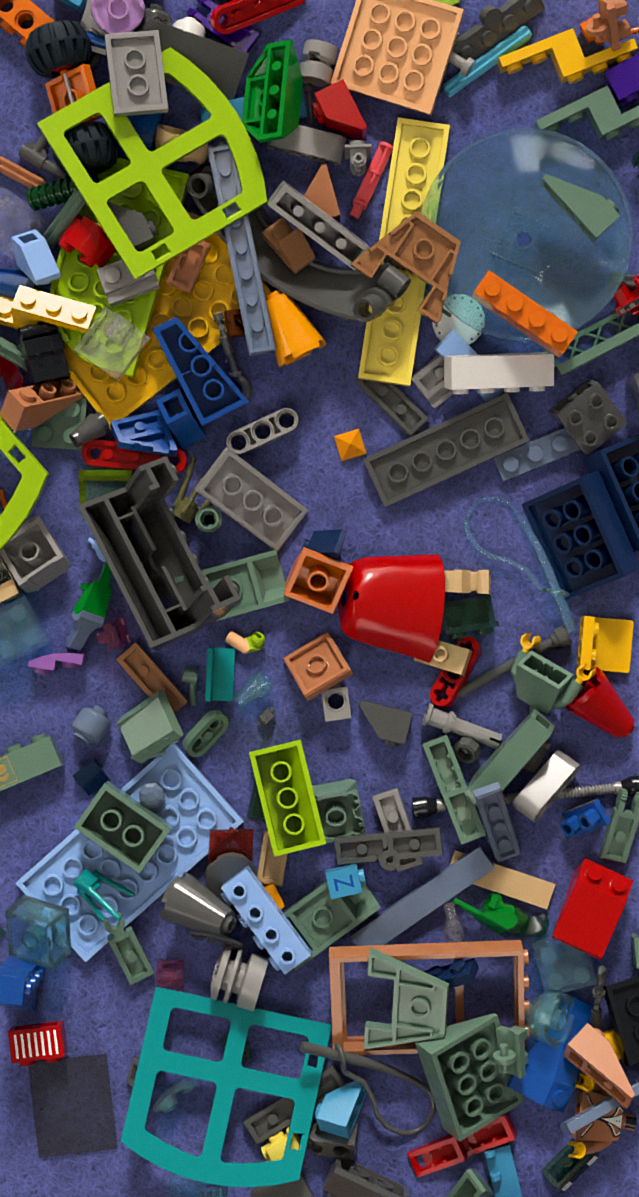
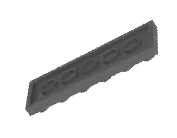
M507 392L363 459L386 508L530 440Z

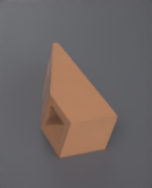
M69 378L9 390L2 406L0 417L14 432L35 428L83 398L84 394Z

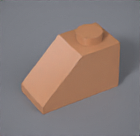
M323 164L320 166L304 196L337 221L340 220L341 215L327 164Z

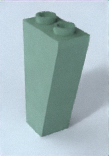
M534 708L473 775L465 791L469 800L477 806L473 790L495 782H499L503 791L551 736L555 725Z

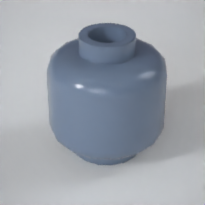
M97 705L93 709L90 707L82 708L71 725L74 731L73 736L88 746H91L92 743L99 744L111 727V723L106 717L108 712Z

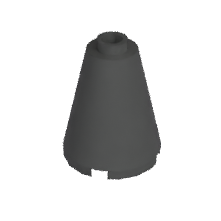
M184 872L182 878L177 876L173 879L161 901L165 903L164 911L160 910L162 920L169 924L222 936L232 932L237 920L235 912L191 874Z

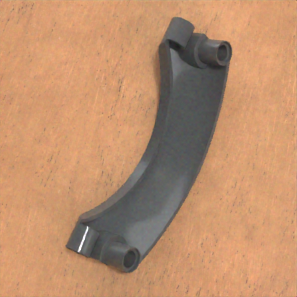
M222 141L217 146L225 145L227 143L225 141ZM211 165L204 166L201 173L190 176L187 181V190L203 215L219 207ZM202 180L205 183V189L203 188ZM261 206L248 214L261 278L288 296L320 311L367 323L382 316L386 309L394 305L398 298L404 294L411 283L409 277L389 262L381 264L371 279L356 269L354 271L352 268L337 267L316 259L297 274H294L262 238V231L273 224L264 207ZM222 229L217 234L227 245L224 229ZM367 303L372 307V313L368 311Z

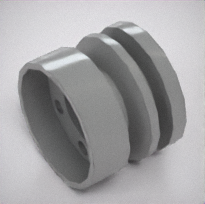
M226 945L224 951L217 959L212 975L210 999L217 1000L219 990L221 989L226 991L223 1003L227 1004L232 993L237 994V1007L253 1012L269 959L268 957L252 953L247 964L243 963V950L238 949L235 960L229 959L232 947Z

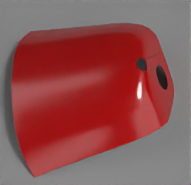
M440 555L377 556L353 561L350 564L353 566V570L337 604L341 630L347 636L357 641L430 663L439 641L444 613L445 574ZM347 590V602L343 606L342 596L344 591ZM354 591L359 593V597L356 600L353 599Z

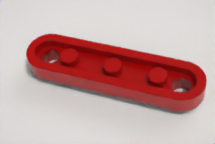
M233 0L216 7L211 13L210 23L215 31L226 35L300 6L306 0ZM225 15L224 22L220 23V17Z
M93 440L85 443L82 448V457L87 464L94 467L136 471L139 466L166 456L120 449L116 441ZM177 448L179 463L175 467L179 474L185 470L188 460L186 454ZM93 449L100 450L101 454L98 458L91 456Z

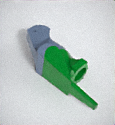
M107 561L97 581L94 580L91 584L81 583L82 596L73 609V627L66 642V647L81 651L90 634L94 630L100 629L104 623L112 586H109L111 569Z

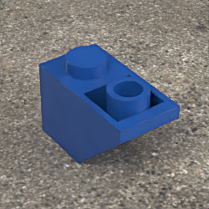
M177 389L155 400L168 427L182 449L207 438L182 389Z

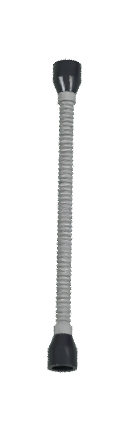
M639 775L630 776L622 781L613 782L608 785L565 788L557 799H561V797L564 799V797L597 796L598 794L605 795L608 793L618 795L621 788L627 789L628 796L634 797L635 793L639 792ZM519 792L517 794H504L505 803L513 804ZM426 796L412 798L414 819L426 818L437 812H444L447 809L443 799H434Z

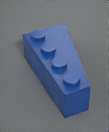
M173 317L151 328L201 426L249 402L177 317Z
M9 956L0 966V1006L36 1011L38 988L40 982L43 983L45 976V967L41 966V959Z

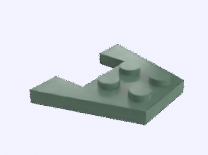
M370 948L368 976L394 980L392 1024L373 1021L366 1022L364 1050L444 1038L447 1028L449 983Z

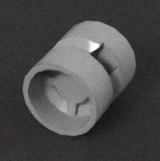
M310 39L305 41L302 58L305 61L300 63L303 83H310L313 86L323 88L331 85L333 76L331 66L335 64L338 48L335 45L321 40Z

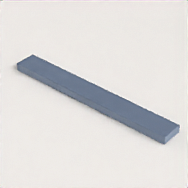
M228 144L207 148L219 206L242 193L238 171ZM235 203L223 210L226 218L240 211ZM247 214L225 227L224 233L249 355L253 357L276 352Z

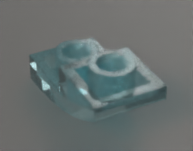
M183 1075L164 1089L152 1106L153 1114L159 1111L165 1114L174 1110L180 1100L178 1092L181 1091L182 1094L193 1091L197 1088L196 1084H199L200 1079Z

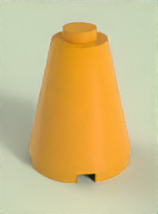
M280 290L266 296L268 300L266 304L276 348L275 356L279 367H282L284 364L289 365L310 355L313 349L317 347L321 349L327 345L323 336L292 297L282 293Z

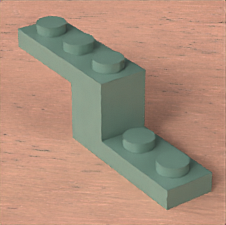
M608 86L536 120L534 124V129L538 136L543 133L546 136H550L561 129L560 125L569 122L570 125L577 123L584 118L583 114L586 113L598 140L606 138L607 141H611L622 134L621 130L629 126L631 130L639 127V106L621 114Z

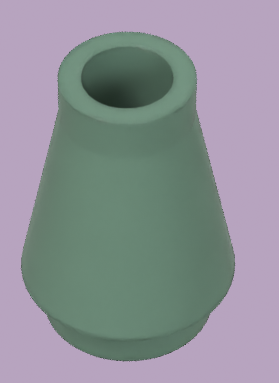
M205 506L197 512L195 521L200 530L214 532L220 527L222 516L217 508ZM209 515L214 516V523L207 525L205 522L206 517Z

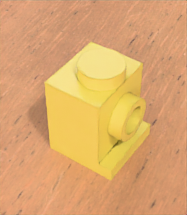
M290 1125L287 1126L286 1132L283 1133L280 1130L269 1137L266 1145L261 1147L267 1161L278 1160L283 1157ZM297 1133L292 1135L290 1148L299 1150L301 1140Z

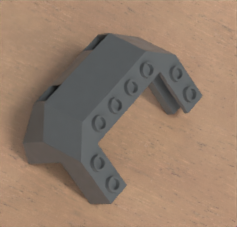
M167 456L139 466L125 487L78 505L150 648L155 650L185 639L221 619L241 600L239 589L231 581L229 575L223 577L212 588L210 581L206 576H203L199 568L197 556L190 551L185 533L179 529L172 508L168 507L164 500L179 480L177 469L170 463ZM184 575L183 581L175 584L174 578Z

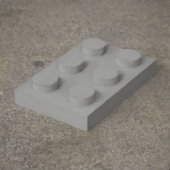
M159 30L105 34L104 39L114 117L167 113L168 101Z

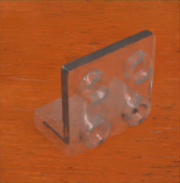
M1 187L0 251L16 263L11 237L34 229L42 235L50 223L10 190Z

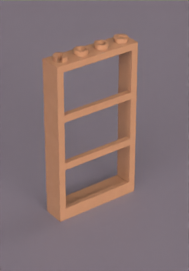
M521 940L329 947L333 1049H335L336 1043H339L343 1051L357 1055L418 1053L415 1042L364 1050V1036H347L344 962H368L370 948L402 962L404 960L454 958L455 962L463 958L513 956L514 1025L526 1028L527 1039L530 1038L529 1023H525V1015H529V1000L524 999V991L529 990L528 974H524V966L529 965L528 950H523ZM464 985L455 987V1024L464 1022Z

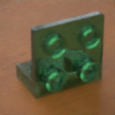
M491 595L444 602L442 629L443 634H449L450 639L467 637V631L475 630L478 635L494 632L493 627L499 626V622L495 621Z

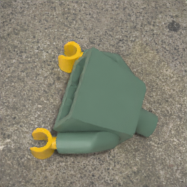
M525 633L520 638V643L523 647L522 651H518L511 668V674L516 684L517 697L530 705V712L535 708L541 714H549L554 708L559 710L571 704L584 687L582 683L594 677L596 669H593L588 676L585 675L583 672L584 667L587 665L585 663L577 668V678L573 679L574 674L531 650V648H536L540 645V636H535L532 639V643H530L531 633Z

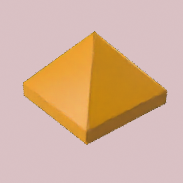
M359 429L334 436L341 462L367 454Z

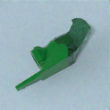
M491 893L486 898L481 911L457 898H454L452 901L472 915L473 919L504 938L542 937L546 935L549 927V920L544 913H541L540 916L530 917L518 907L504 903L499 893Z

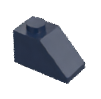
M343 529L313 531L311 539H305L302 548H308L337 560L347 531Z

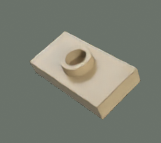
M438 641L430 663L414 658V661L464 676L472 651Z

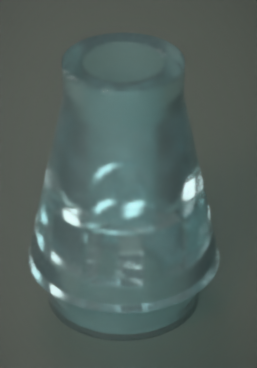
M264 672L253 673L239 692L234 695V699L244 708L248 704L270 694V690L274 687L273 683Z

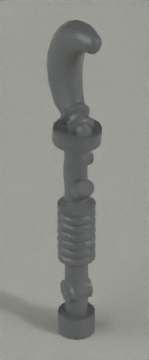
M223 312L213 314L214 321H217L220 331V342L223 352L227 356L224 361L230 363L231 372L228 373L229 377L240 385L241 393L250 400L253 393L250 381L242 376L241 370L237 369L236 360L233 356L234 349L231 339L227 337L223 319H225Z
M604 965L598 967L596 987L592 990V996L595 1000L594 1007L591 1008L590 1025L593 1028H598L601 1021L602 1009L600 1006L602 998L605 997L606 991L603 987L607 977V969Z

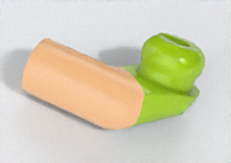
M231 631L227 635L225 642L241 653L247 654L262 649L265 645V636L260 632H254V635L243 638Z

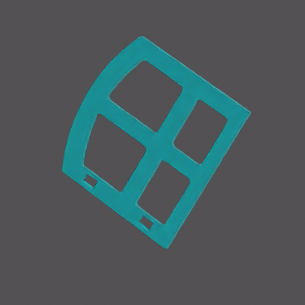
M156 986L121 1142L139 1156L160 1168L203 1183L228 1187H262L299 1180L325 1058L318 1056L315 1068L314 1066L307 1065L310 1054L305 1053L301 1075L298 1078L245 1068L242 1066L241 1061L248 1029L251 1025L304 1035L308 1038L309 1043L325 1047L328 1046L332 1025L254 1008L252 1012L237 1007L235 1003L227 1002L226 1004L221 1000H212L208 997ZM173 1008L222 1017L230 1021L224 1055L221 1061L208 1060L164 1049L163 1043L170 1012ZM159 1071L211 1081L216 1084L203 1151L199 1156L182 1151L162 1141L145 1129L154 1083ZM243 1088L289 1098L294 1101L284 1155L281 1159L250 1163L223 1162L221 1160L222 1148L236 1089ZM293 1133H302L299 1150L290 1148Z

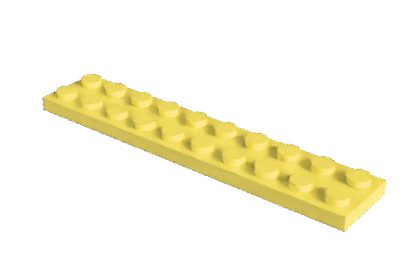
M398 117L379 240L416 211L435 223L450 125ZM398 269L411 279V283L404 294L398 298L394 305L388 307L382 316L366 323L358 379L410 387L421 313L417 309L424 299L426 283L408 270ZM369 304L368 311L372 313V307Z

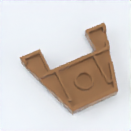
M416 211L355 259L350 266L371 279L386 256L431 286L430 291L417 311L438 324L441 320L444 301H446L447 290L461 241Z

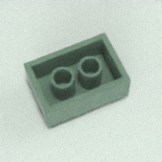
M110 781L103 784L74 826L79 832L139 874L173 827Z

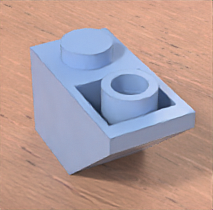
M36 229L11 237L17 266L36 285H46L55 279L61 278L60 271L46 239Z

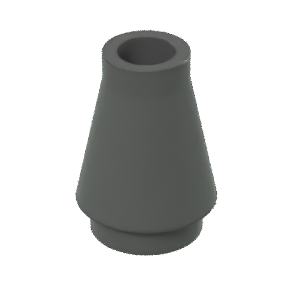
M90 413L69 434V438L76 447H80L85 443L105 436L106 431L110 427L101 413Z

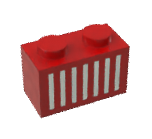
M64 1020L13 1026L8 1031L11 1062L19 1063L20 1066L33 1065L36 1060L46 1059V1063L59 1062L62 1060L61 1057H65L68 1052Z

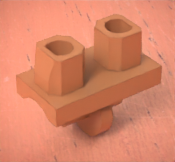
M597 0L599 14L592 16L593 20L589 21L586 25V32L588 35L595 37L596 41L604 39V41L610 42L613 51L621 49L620 41L631 36V28L626 19L617 22V18L629 13L628 4L625 0Z

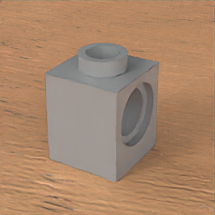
M341 682L321 693L325 722L352 718L347 686H342ZM337 693L343 697L344 703L340 708H332L329 705L328 698L332 694Z

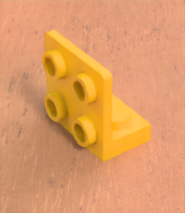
M580 616L576 669L587 663L583 670H593L599 667L602 671L629 673L634 622L632 620Z

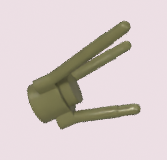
M195 456L191 458L178 497L173 503V506H175L173 510L175 516L189 524L193 518L195 519L197 512L202 507L211 504L210 501L206 500L196 509L199 504L194 499L198 492L194 489L189 498L184 497L197 459Z

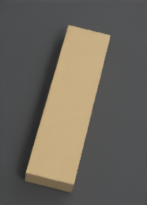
M454 850L450 865L467 853ZM493 863L495 869L473 883L482 888L544 909L548 908L556 885L555 883Z

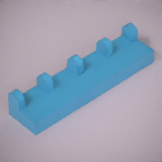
M506 1143L485 1150L484 1153L495 1197H522L510 1144Z

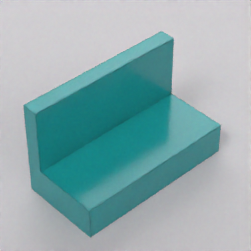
M207 648L205 701H233L235 648Z

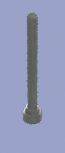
M563 625L553 629L550 638L541 642L538 647L531 648V650L541 655L555 646L556 648L561 646L565 648L572 644V641ZM516 656L464 684L458 697L463 698L510 672Z

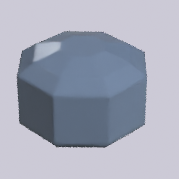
M157 782L146 783L139 791L140 803L147 809L158 808L165 800L164 788Z

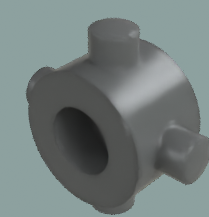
M267 707L257 718L259 720L257 724L265 726L275 715V709Z

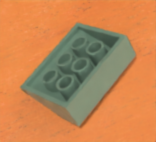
M495 1013L449 1025L446 1028L444 1038L415 1042L442 1127L459 1142L524 1102L522 1094L507 1086L511 1074L499 1073L498 1064L493 1062V1053L497 1051L496 1028L501 1026L498 1015Z

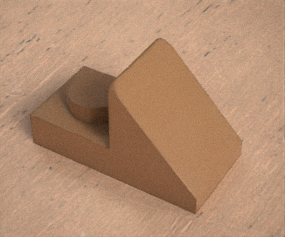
M283 217L262 231V238L294 274H297L316 259L303 232L299 228L293 230Z

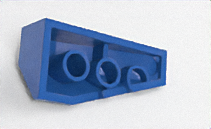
M571 997L552 1019V1026L543 1036L539 1035L534 1041L536 1045L528 1053L529 1063L525 1065L526 1076L520 1079L511 1074L507 1086L542 1106L564 1113L575 1089L579 1069L564 1057L567 1044L587 1023L590 1025L591 1008L594 1005Z

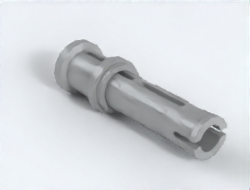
M432 703L428 704L421 722L423 726L428 724L441 729L444 734L453 732L460 736L472 738L474 741L492 747L497 750L500 743L492 741L490 738L499 741L502 739L501 733L457 718L453 711H442L435 708Z

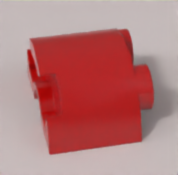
M77 214L60 237V242L58 243L62 249L70 254L72 251L81 254L79 260L90 268L94 265L98 268L104 267L116 251L102 227L85 216L82 218L79 214Z

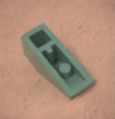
M545 174L539 183L592 242H595L620 218L617 205L612 200H606L599 194Z

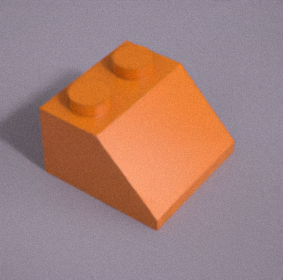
M303 547L286 579L283 595L333 614L353 570V566Z

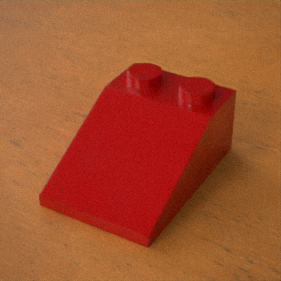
M584 858L573 873L551 938L601 960L625 907L633 880Z

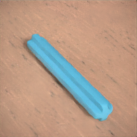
M523 25L475 60V66L468 77H464L459 72L445 82L442 87L448 97L454 96L496 65L499 57L515 51L529 41L532 37L529 28Z

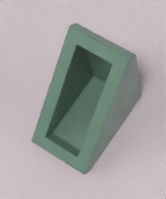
M470 1168L466 1170L447 1197H491L494 1195V1192L480 1173Z

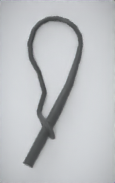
M305 1041L301 1042L300 1052L338 1061L341 1071L345 1076L362 1084L371 1100L375 1117L385 1129L398 1135L411 1136L421 1132L432 1121L436 1105L430 1088L420 1080L388 1064L345 1052L339 1043H336L335 1049ZM347 1063L388 1073L424 1089L431 1101L430 1114L426 1121L419 1127L411 1130H400L389 1125L380 1115L376 1099L365 1079L347 1071Z

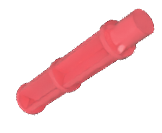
M387 142L379 143L357 194L352 201L353 208L349 216L359 220L362 211L367 209V205L393 152V146Z

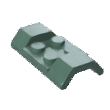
M276 550L201 570L203 576H206L210 581L212 588L223 577L229 575L231 581L239 589L241 600L224 617L217 621L290 601V597L283 595L285 578ZM184 575L174 578L175 584L182 582Z
M325 881L284 912L285 916L312 951L311 956L294 968L295 971L381 908L375 896L366 885H362L363 893L331 899L328 883Z

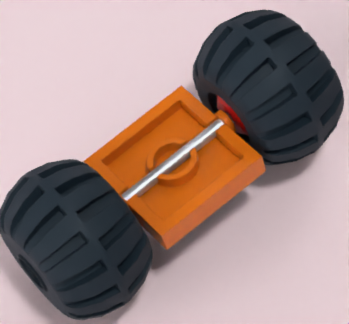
M61 20L39 26L29 34L26 42V57L31 68L39 76L52 79L45 83L53 114L96 90L90 65H88L92 55L91 41L85 29L75 21ZM100 115L91 117L64 134L87 172L93 170L96 174L113 167L119 153L118 142L107 124L95 121L102 117ZM53 151V158L57 167L64 175L70 177Z

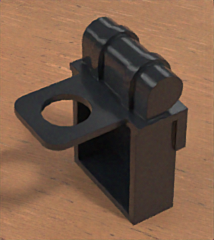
M42 321L39 324H28L25 327L18 328L19 347L23 354L31 386L63 379L70 375L63 350L65 349L61 333H57V325Z

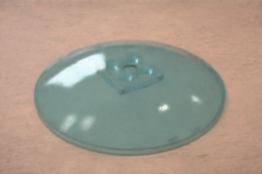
M533 128L510 129L487 135L472 142L452 157L441 169L427 193L422 208V215L461 241L444 305L469 327L497 339L511 342H535L471 298L473 292L489 270L576 330L594 318L612 299L626 274L630 262L633 243L632 218L625 193L619 181L605 162L592 150L568 136L553 131ZM548 174L599 194L606 200H612L617 205L620 218L595 242H592L539 183L542 177ZM520 233H526L530 236L531 243L526 247L518 245L516 236Z

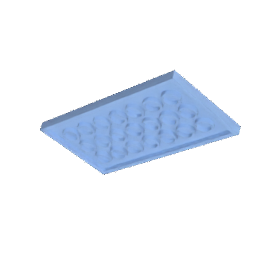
M177 744L170 745L162 756L156 757L121 789L140 802L139 791L146 783L157 782L164 788L165 800L158 808L149 809L173 826L140 874L75 829L16 882V885L85 962L108 943L107 937L113 935L107 932L104 921H100L84 898L76 892L78 889L72 885L85 869H88L91 873L96 869L101 875L135 893V896L131 897L99 880L97 881L101 885L96 892L117 913L122 914L126 927L166 891L175 877L181 878L184 872H188L244 822L241 816ZM91 896L90 898L99 908L105 919L107 918L109 924H118L119 921Z

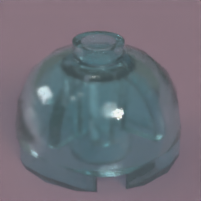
M549 991L538 995L527 1007L525 1012L527 1025L531 1035L537 1041L556 1048L560 1047L558 1045L559 1042H566L574 1023V1015L570 1014V1006L574 1007L572 997L564 993Z

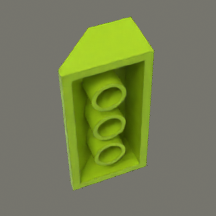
M301 739L249 752L274 857L326 844Z

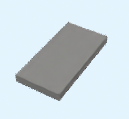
M227 447L194 489L277 552L309 511Z

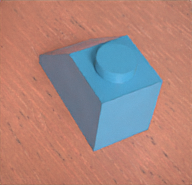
M353 1081L325 1095L323 1102L317 1105L315 1111V1119L321 1131L350 1139L367 1095L361 1083Z

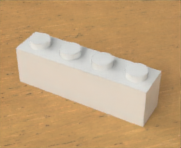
M554 354L444 356V388L453 390V394H469V389H478V393H494V388H504V392H520V387H529V391H545V386H554Z

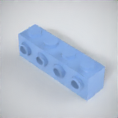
M249 866L245 867L221 886L223 900L229 907L234 905L239 912L236 915L238 920L245 928L249 926L254 932L253 940L261 950L265 948L271 955L268 959L276 971L281 969L284 974H287L311 956V949Z

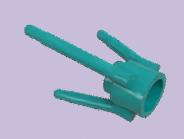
M85 869L72 884L78 889L76 892L84 898L100 921L103 922L105 917L90 898L91 896L119 921L121 919L120 915L96 892L101 885L97 881L99 880L131 897H134L135 893L101 875L96 869L92 873Z

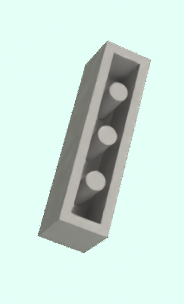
M284 180L267 201L269 207L354 271L355 269L350 266L351 263L370 248L367 243Z

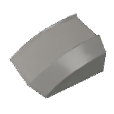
M40 516L26 520L16 535L0 551L16 582L26 593L39 591L40 588L61 574L66 573L70 566L69 560Z

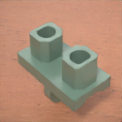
M515 1025L511 1028L499 1026L496 1028L497 1051L493 1053V1062L498 1064L499 1073L513 1074L517 1078L522 1079L526 1076L525 1065L529 1063L528 1053L524 1050L527 1029Z

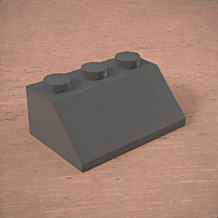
M334 1157L323 1180V1189L326 1190L325 1193L330 1197H409L408 1187L349 1159Z

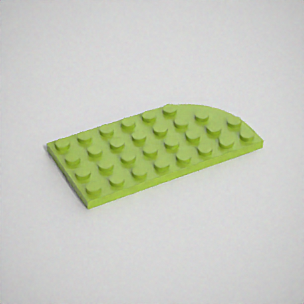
M117 157L113 167L97 174L99 181L101 182L127 167L130 161ZM164 168L162 170L164 177L183 205L187 193V181L190 175ZM138 183L108 201L142 213L147 222L152 220L159 235L155 236L157 242L173 233L172 227L143 183ZM85 203L78 214L82 218L84 216L100 226L87 203ZM163 245L154 250L152 254L156 260L170 251ZM61 248L56 263L61 278L51 282L50 294L96 306L97 312L89 334L57 326L58 332L61 333L63 340L71 350L88 364L107 372L135 378L159 289L111 307L97 273L99 268L95 265L92 268L85 265L79 260L81 254L72 251L70 254ZM115 251L105 266L122 260L117 251ZM167 262L154 269L160 286Z

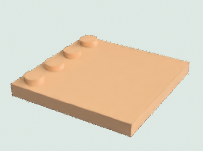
M356 0L330 84L332 85L343 79L349 91L432 116L465 13L464 9L435 0Z

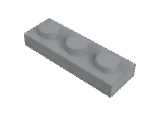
M398 787L372 796L384 832L413 830ZM422 857L401 859L397 871L423 864Z

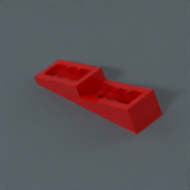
M507 1112L460 1142L451 1134H448L407 1152V1155L417 1178L464 1162L468 1156L516 1139L517 1131ZM421 1154L426 1167L419 1165L417 1161L418 1155Z

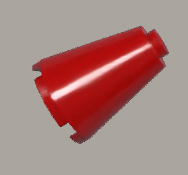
M596 667L595 676L582 683L584 687L574 701L564 708L615 738H625L633 732L635 719L604 672L599 667ZM592 669L587 670L584 674L588 676Z

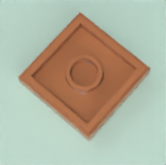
M328 631L283 658L307 701L353 675Z

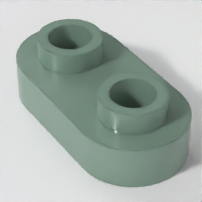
M211 710L206 713L185 736L183 740L185 751L192 757H200L205 754L227 730L229 725L228 718L220 710Z

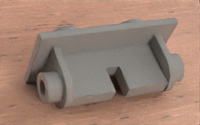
M354 140L350 142V145H345L344 157L345 159H350V171L357 177L365 173L366 160L371 158L372 144H366V141Z

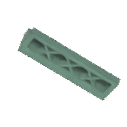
M614 313L579 331L572 340H575L573 347H567L568 350H571L569 360L558 365L554 357V370L558 378L639 337V323L632 327L623 324L626 313L621 315L620 323L613 320L620 316ZM607 323L618 326L616 335L609 339L599 336L602 326ZM598 328V331H597V334H596V335L590 333V332H592L593 330H595V329ZM584 335L595 338L593 347L586 351L576 348L579 338Z

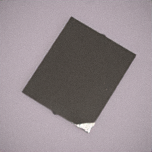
M107 1053L72 1058L66 1056L59 1062L46 1063V1061H38L28 1066L39 1158L75 1153L79 1155L84 1152L118 1148Z

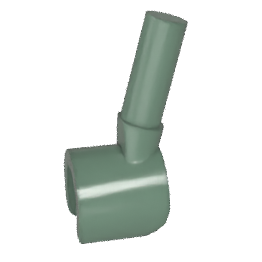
M185 668L182 682L190 683V706H196L198 671Z

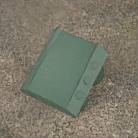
M159 690L121 716L116 726L120 727L132 754L130 758L139 763H143L149 758L162 756L166 752L168 745L176 744L180 737L183 736L182 729L163 690Z
M349 778L336 782L312 785L326 843L334 842L335 837L366 834L356 780Z

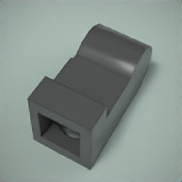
M318 1123L311 1125L308 1136L310 1152L320 1156L355 1160L358 1142V1123L355 1124L350 1139L321 1131Z

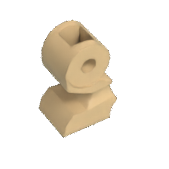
M470 570L444 571L445 592L468 594L476 592L478 594L491 595V570H478L477 572H471Z

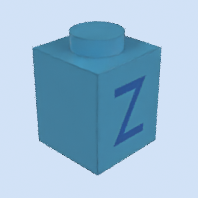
M357 863L325 870L331 899L363 893L362 885H367L364 870H358Z

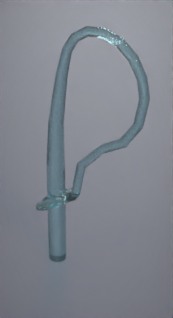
M482 497L474 502L466 512L464 520L465 533L474 548L489 559L508 563L524 571L538 591L553 596L567 634L577 631L564 598L570 596V594L565 590H561L541 543L514 504L502 497ZM496 501L505 504L512 510L534 548L549 588L541 587L529 568L509 558L493 555L478 545L471 534L469 526L471 514L477 506L484 502Z

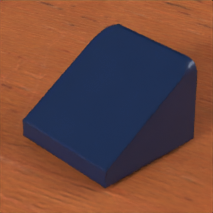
M96 759L72 775L89 796L100 789L105 782L111 781Z

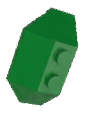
M291 39L267 44L263 50L264 53L256 61L246 77L242 123L246 130L260 143L284 139L299 126L303 78Z

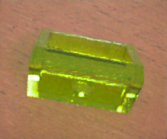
M79 470L80 504L87 502V482H126L127 484L134 471Z

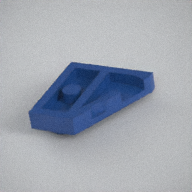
M160 410L110 422V429L118 448L172 457L177 456V446Z

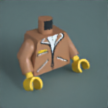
M580 1072L579 1075L584 1077V1082L581 1085L576 1084V1087L579 1089L575 1115L610 1096L583 1072ZM621 1105L572 1133L571 1138L576 1141H568V1145L574 1146V1152L568 1154V1157L581 1159L587 1154H593L609 1147L612 1141L619 1140L620 1129L635 1130L636 1115L623 1113L624 1106Z

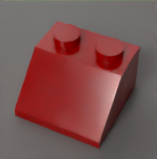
M343 79L314 93L313 114L319 125L324 124L326 130L355 140L364 141L367 139V126Z

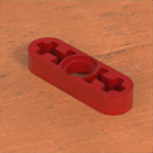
M466 636L457 642L456 646L459 647L470 646L472 643L471 647L474 649V652L471 654L464 676L458 679H451L448 671L441 670L430 690V699L435 705L441 708H448L454 704L459 692L481 656L482 646L476 639ZM446 679L448 682L454 684L455 687L452 688L447 684L443 683L444 680ZM446 690V694L449 695L446 700L441 699L440 701V696L437 695L438 692Z

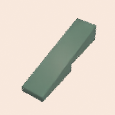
M447 734L423 742V749L461 845L486 836L476 807L469 800L468 795L465 794L468 786Z

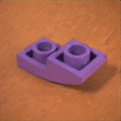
M56 653L30 660L28 666L34 667L35 673L50 675V670L56 671L58 669L59 661H62V667L78 669V664H85L87 654Z

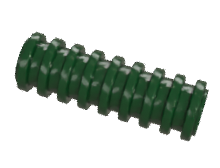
M93 170L87 172L93 182H100ZM66 177L64 180L59 179L57 182L52 181L50 184L45 183L42 186L38 185L35 188H28L27 201L32 210L39 211L40 208L46 209L48 206L53 207L55 204L66 203L77 188L71 178Z

